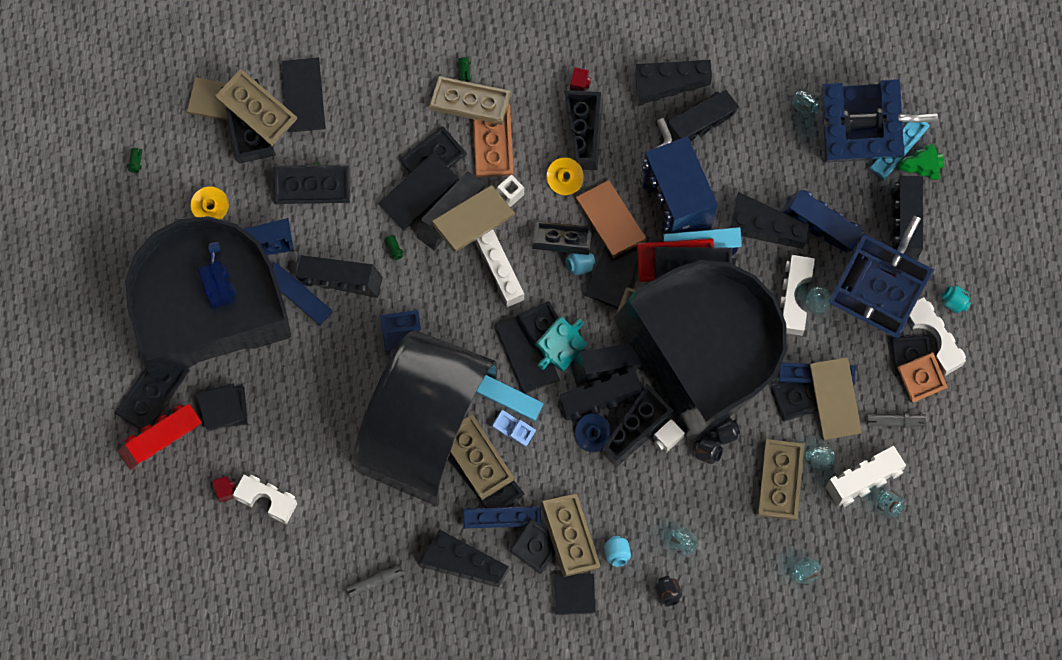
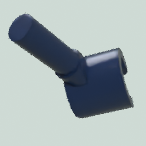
M219 242L209 244V269H214V253L220 252Z

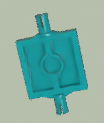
M559 317L537 341L535 345L542 351L544 356L541 362L537 364L540 369L544 370L549 363H552L560 371H564L584 349L587 343L578 333V330L584 325L581 319L578 318L573 325H570L563 317Z

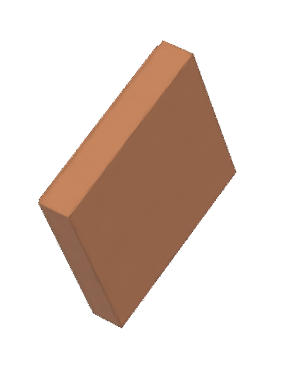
M933 352L897 367L912 403L948 388Z

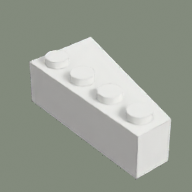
M892 446L873 456L870 462L868 460L863 461L854 468L853 472L848 469L838 479L836 476L831 478L825 488L837 507L842 504L846 507L854 502L853 498L856 496L864 497L871 492L870 488L874 486L879 488L886 484V479L891 476L895 479L904 473L902 470H904L906 464L896 448Z

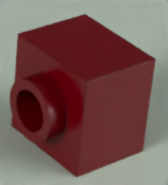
M574 68L570 91H585L586 88L589 89L592 79L589 77V70Z
M228 476L213 480L220 503L234 499L233 493L236 490L234 481H230Z

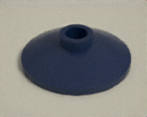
M599 414L585 415L577 423L575 429L576 441L587 452L603 450L604 445L611 437V427L608 421ZM595 430L598 431L597 436L594 435Z

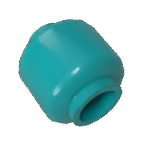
M958 285L947 287L941 296L943 305L954 313L965 312L971 304L969 301L970 294Z

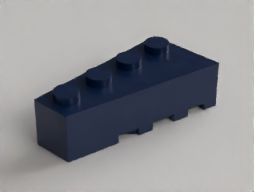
M801 189L790 196L781 212L808 224L811 234L818 237L824 236V241L845 253L854 249L864 232L859 229L856 223L849 222L840 212L831 210L825 202L816 200L806 190Z
M289 218L244 229L260 242L266 255L294 251Z

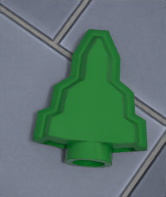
M934 143L924 145V148L916 151L914 156L905 157L897 163L898 170L906 173H917L919 176L928 177L930 180H940V169L944 168V157L942 153L937 154Z

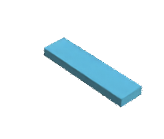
M908 122L903 128L904 156L930 127L928 123ZM904 156L896 159H878L871 165L869 170L884 181Z
M740 227L663 234L664 241L714 238V247H742Z
M487 375L476 392L533 421H536L544 403Z

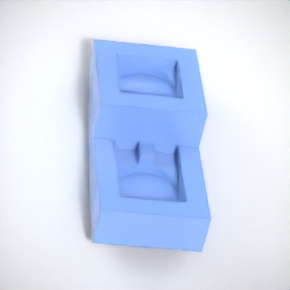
M504 410L499 412L491 425L498 432L525 447L536 431L522 420H517Z

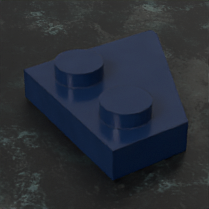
M418 310L380 315L385 352H389L398 346L409 331L421 330Z

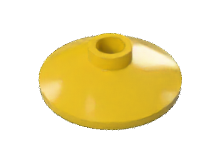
M564 157L551 163L547 171V181L554 192L560 195H570L578 191L582 186L584 179L583 170L575 160ZM566 172L570 174L569 179H566L564 176Z
M204 187L198 190L191 200V210L195 217L210 216L221 220L229 208L226 194L216 187ZM209 204L214 205V208L209 210L207 209V206Z

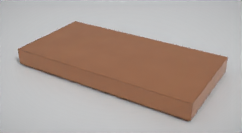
M508 104L502 125L473 119L476 177L513 175L510 104Z
M609 180L576 197L580 207L613 258L636 247L637 243L646 241L643 232Z

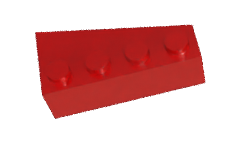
M180 404L172 410L173 414L170 416L165 414L156 420L157 424L153 427L149 424L140 430L142 434L135 437L133 434L124 440L126 444L117 452L130 471L140 462L146 461L158 451L163 450L173 441L178 440L202 423L190 404L186 406Z

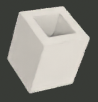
M671 419L654 434V444L659 450L664 449L667 453L684 437L685 433Z

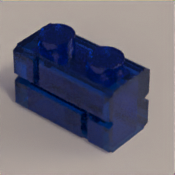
M218 261L198 269L212 309L234 302L233 295H236L233 284H228L226 278L230 277L226 266L222 267L221 262Z

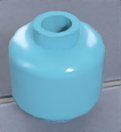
M590 252L589 255L569 253L565 260L566 268L576 276L592 271L593 264H595L594 255Z
M613 536L605 543L604 551L608 563L616 567L627 564L631 558V551L626 539L620 536Z

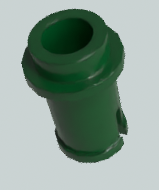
M467 57L459 58L456 63L459 67V80L463 81L465 79V82L471 81L469 66L471 61Z
M131 148L127 168L131 173H139V170L142 169L140 163L143 150L139 149L138 152V148Z
M396 236L386 237L384 242L390 252L389 257L393 261L401 259L404 251L400 249Z

